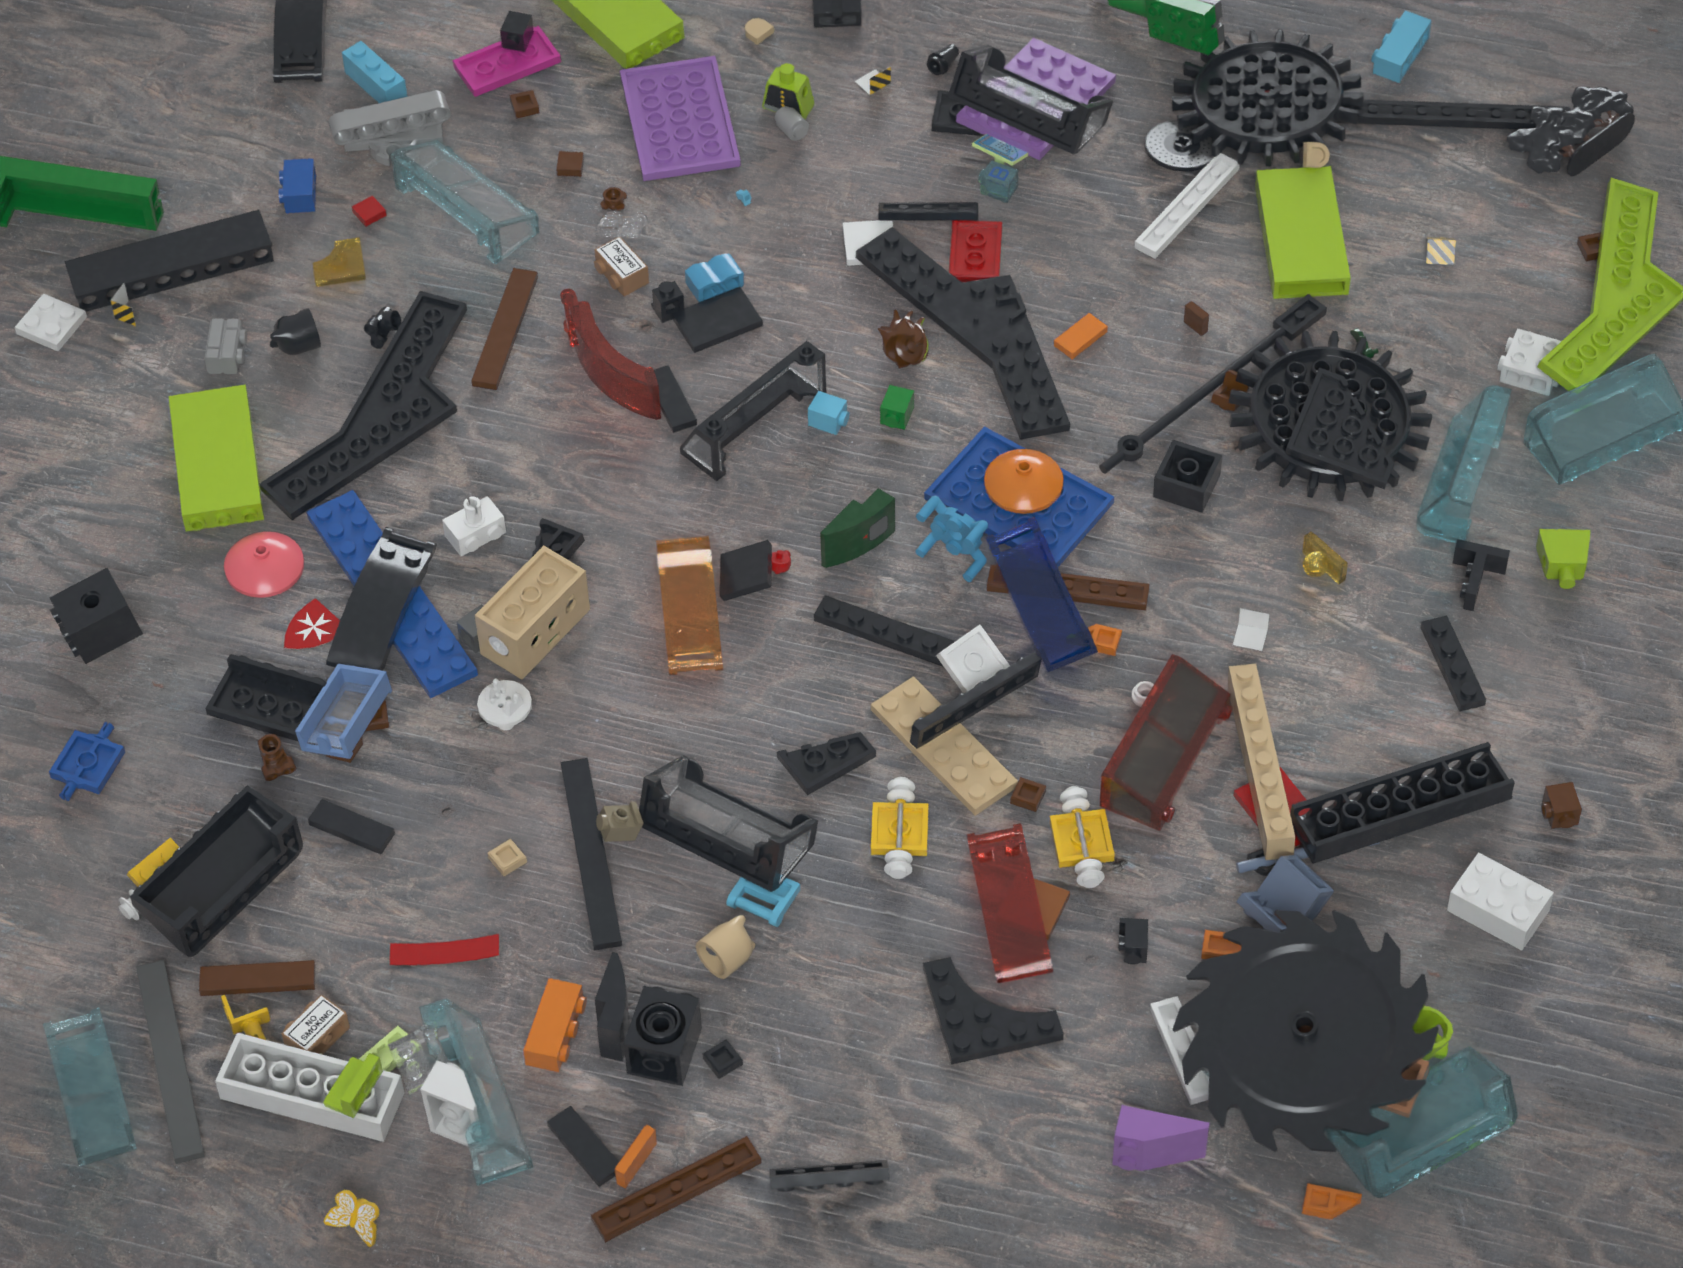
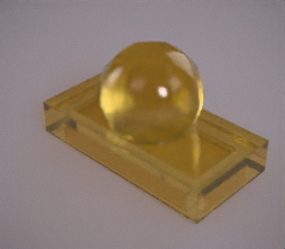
M1313 532L1306 534L1302 553L1306 555L1302 563L1305 573L1311 577H1320L1326 573L1338 584L1345 581L1348 563Z

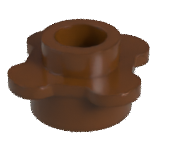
M610 187L603 192L604 199L600 206L604 210L621 211L625 208L624 200L627 198V194L617 187Z

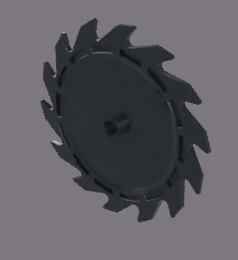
M1275 910V915L1287 927L1284 932L1242 926L1223 933L1224 939L1239 944L1242 947L1241 950L1236 953L1202 960L1186 976L1187 980H1207L1210 982V985L1179 1009L1172 1029L1173 1032H1177L1190 1025L1198 1027V1031L1182 1059L1185 1085H1188L1200 1071L1209 1073L1208 1110L1221 1128L1225 1127L1228 1110L1237 1108L1240 1110L1254 1141L1274 1152L1278 1151L1273 1132L1276 1129L1285 1130L1311 1151L1336 1152L1337 1148L1324 1135L1327 1129H1336L1364 1136L1388 1129L1389 1123L1373 1117L1370 1111L1373 1108L1409 1101L1426 1085V1080H1406L1402 1077V1073L1432 1051L1439 1028L1436 1026L1421 1034L1413 1031V1027L1428 1000L1425 974H1421L1410 988H1405L1401 985V950L1387 932L1384 933L1381 950L1373 952L1369 949L1355 920L1336 910L1332 911L1337 927L1333 932L1325 931L1299 911ZM1302 1026H1309L1312 1028V1030L1308 1033H1301L1298 1031V1029Z

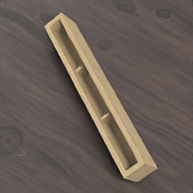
M1256 664L1229 666L1228 691L1251 789L1265 860L1279 859L1281 856L1294 855L1295 834Z

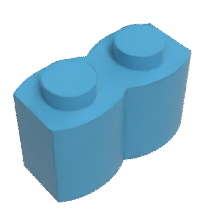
M721 254L714 256L708 262L691 265L685 270V283L697 301L702 302L737 287H743L744 273L731 254Z

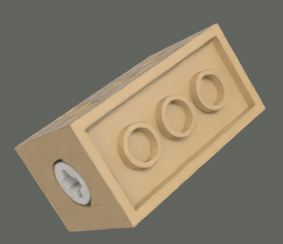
M543 546L475 614L480 654L518 678L523 679L590 610L586 570Z

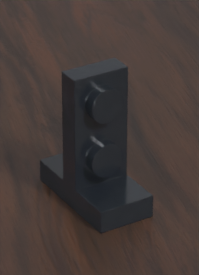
M1457 539L1452 564L1466 566L1465 577L1469 578L1468 583L1463 582L1460 597L1465 598L1463 609L1474 611L1484 571L1505 575L1510 550Z

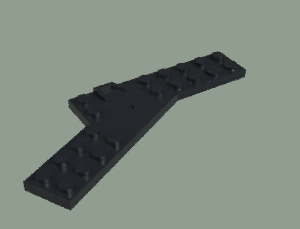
M893 227L856 250L855 258L993 369L1020 440L1070 431V421L1026 315V308L1021 295L1017 292L1011 275L962 283Z

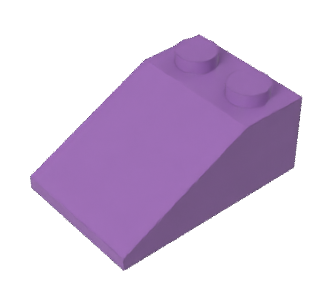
M1122 1105L1114 1137L1113 1165L1119 1166L1124 1170L1135 1169L1143 1171L1205 1158L1210 1123Z

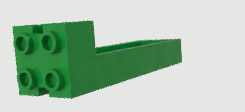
M0 156V227L7 228L15 210L157 231L163 217L161 199H158L159 188L157 179Z

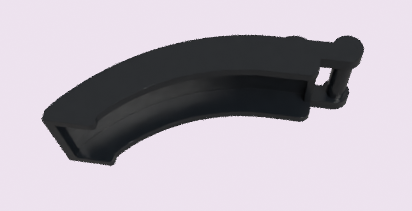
M327 0L275 1L274 83H282L283 80L314 79L315 82H323ZM315 66L314 70L282 71V67Z
M385 527L382 537L365 563L348 599L331 644L326 665L336 668L337 664L384 670L401 621L417 588L426 575L428 564L435 553L437 543L432 541L423 542L396 533L392 528Z

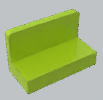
M371 1053L368 1054L364 1061L351 1057L323 1101L324 1106L354 1118L383 1073L380 1057Z

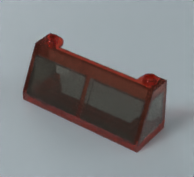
M1172 654L1101 774L1100 807L1161 831L1165 822L1170 823L1175 813V807H1172L1173 799L1215 725H1220L1223 720L1227 722L1233 710V706L1230 705L1231 694L1185 659Z

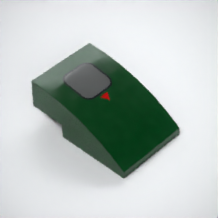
M878 488L863 504L853 499L820 532L821 566L828 568L851 561L874 549L895 532V498Z

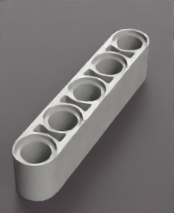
M437 90L333 114L328 123L335 143L338 145H348L443 123L450 118L451 111L444 93Z

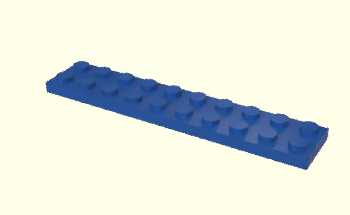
M351 490L306 511L307 518L353 586H355L365 563L382 537L383 532L354 490ZM419 586L401 621L393 645L431 699L478 676V671Z

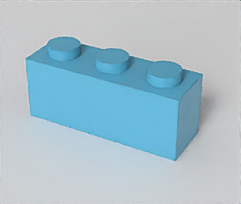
M1406 10L1400 19L1396 18L1390 34H1385L1380 49H1376L1372 55L1371 62L1374 63L1373 74L1400 83L1429 39L1432 20Z
M362 41L342 52L345 73L378 103L407 97L405 79Z

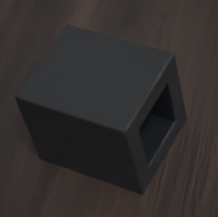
M514 11L508 12L500 29L502 48L526 51L534 33L532 15Z

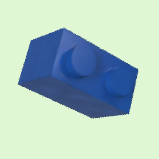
M314 159L284 160L283 170H279L280 185H283V188H279L278 191L279 202L284 203L286 213L315 212L316 170Z

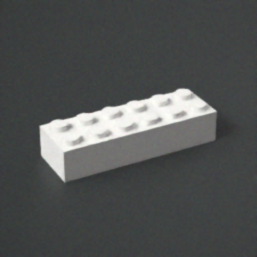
M240 1033L236 1034L215 1080L219 1097L222 1100L382 1142L386 1138L404 1095L401 1075L383 1071L356 1116L351 1118L325 1107L323 1102L348 1061Z

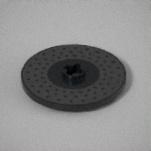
M1168 121L1155 126L1149 131L1145 139V150L1152 161L1166 169L1190 172L1205 168L1214 158L1211 145L1215 140L1208 137L1193 145L1191 143V131L1199 128L1198 124L1179 129L1177 121Z

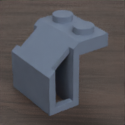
M1288 855L1279 858L1258 891L1242 893L1236 902L1244 908V913L1262 925L1264 930L1284 932L1287 927L1275 915V910L1299 911L1310 920H1313L1318 916L1334 890L1299 857Z

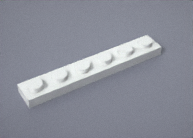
M1222 153L1214 157L1136 239L1135 249L1156 259L1239 170L1240 164H1237L1236 160Z

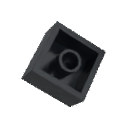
M1172 440L1154 477L1153 497L1203 513L1221 475L1222 455Z

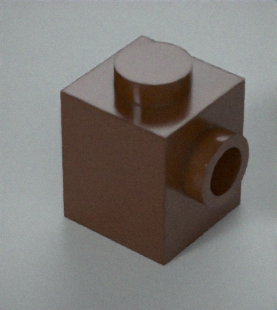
M1573 782L1545 786L1541 810L1544 819H1548L1551 829L1570 828L1574 825H1579L1582 808Z

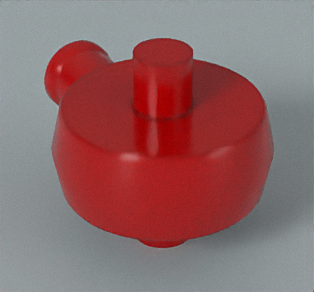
M788 550L772 552V571L775 574H780L790 569L791 553Z

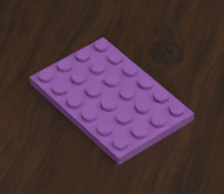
M1035 38L1004 67L1006 70L1084 104H1087L1093 96H1102L1116 80L1115 74ZM997 78L987 84V86L1028 105L1034 102V99L1024 95L1027 92L1026 89L1016 88L1012 90L1005 87L1007 82L1004 79ZM1041 102L1035 106V108L1059 119L1062 117L1063 112ZM965 106L956 116L957 123L983 135L988 134L1027 152L1029 156L1041 160L1054 146L968 106Z
M715 56L620 70V78L643 181L741 167Z

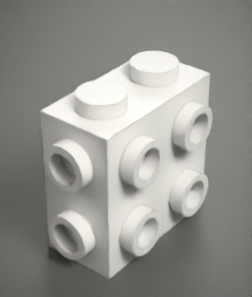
M1517 328L1514 338L1509 337L1505 348L1507 355H1502L1497 368V370L1501 371L1499 382L1549 396L1553 386L1558 387L1559 383L1537 368L1540 360L1561 341Z

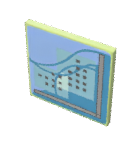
M988 134L972 143L973 147L995 157V163L1004 166L1005 162L1013 166L1029 156L1027 152Z

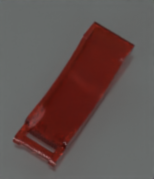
M572 289L561 291L560 297L565 311L564 330L567 332L570 347L575 346L578 359L591 381L605 395L624 408L647 418L661 419L659 385L653 367L639 365L619 353L600 332L594 320L589 302H578L576 293Z
M1014 824L1013 828L975 835V833L966 834L997 984L1054 972L1022 824Z

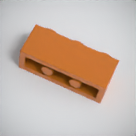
M552 978L548 979L523 1049L525 1065L559 1072L562 1062H567L570 1053V1045L568 1044L571 1038L576 1037L578 1031L577 1018L579 1014L584 1013L587 998L583 997L582 985Z

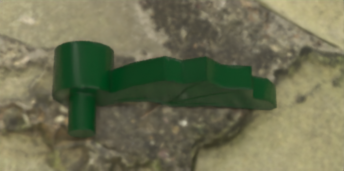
M1358 328L1350 331L1357 342L1361 337L1366 338ZM1366 340V349L1363 355L1372 359L1374 354L1378 353V349L1372 350Z

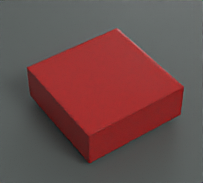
M373 195L352 206V212L365 227L387 216L385 208Z

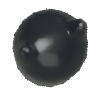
M309 308L301 310L294 315L282 316L276 321L274 332L270 334V347L279 348L288 355H297L321 347L318 330Z

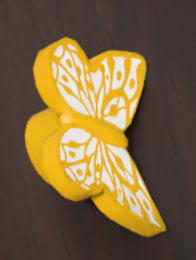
M342 1190L336 1194L335 1201L337 1205L329 1210L324 1219V1224L333 1227L350 1225L351 1228H355L360 1238L369 1247H372L376 1241L377 1228L374 1221L379 1217L378 1206L363 1198L357 1200L354 1193L349 1190Z

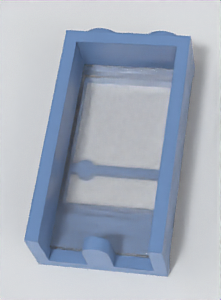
M337 664L327 680V684L325 687L323 686L295 731L301 750L350 759L353 755V749L388 693L391 694L392 692L386 671Z

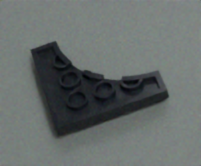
M951 957L923 963L924 975L951 1065L1064 1040V1033L1056 1010L1022 1012L1001 1007L973 991L958 974Z

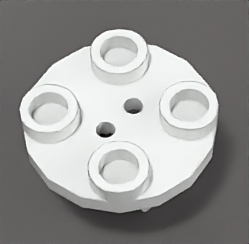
M495 678L493 683L485 687L480 693L477 707L480 716L487 723L502 730H510L514 725L526 719L532 709V699L529 691L522 684L509 680L499 681Z

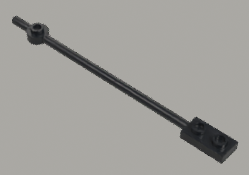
M1307 294L1273 321L1275 331L1140 435H1125L1121 437L1118 441L1117 452L1099 465L1100 470L1106 474L1123 460L1132 462L1140 459L1143 455L1144 444L1223 384L1228 370L1238 372L1240 368L1245 367L1252 361L1253 352L1258 350L1263 353L1275 344L1276 338L1285 336L1290 341L1294 340L1303 331L1325 316L1327 307Z

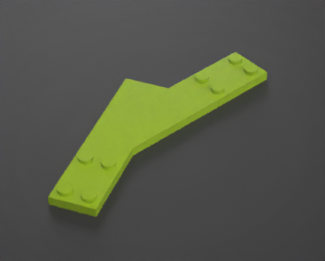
M1612 177L1607 185L1590 316L1541 359L1537 368L1577 398L1683 301V286L1650 262L1658 192Z

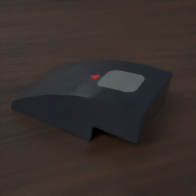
M612 952L595 997L598 1023L597 1032L600 1056L623 1062L625 1056L623 1043L630 1023L623 966L618 953Z

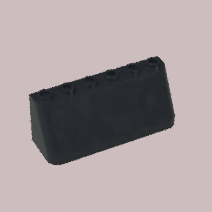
M247 785L241 792L236 793L221 811H217L202 829L197 830L183 847L178 848L164 865L158 867L145 883L134 890L130 896L132 905L179 951L188 957L197 955L298 857L303 847V841L297 818Z

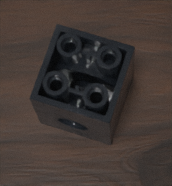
M108 568L49 597L54 608L50 609V612L58 624L64 639L74 656L80 655L85 664L143 635Z
M643 986L623 1043L627 1074L683 1086L702 1030L699 998L689 993L679 994L667 991L661 987Z

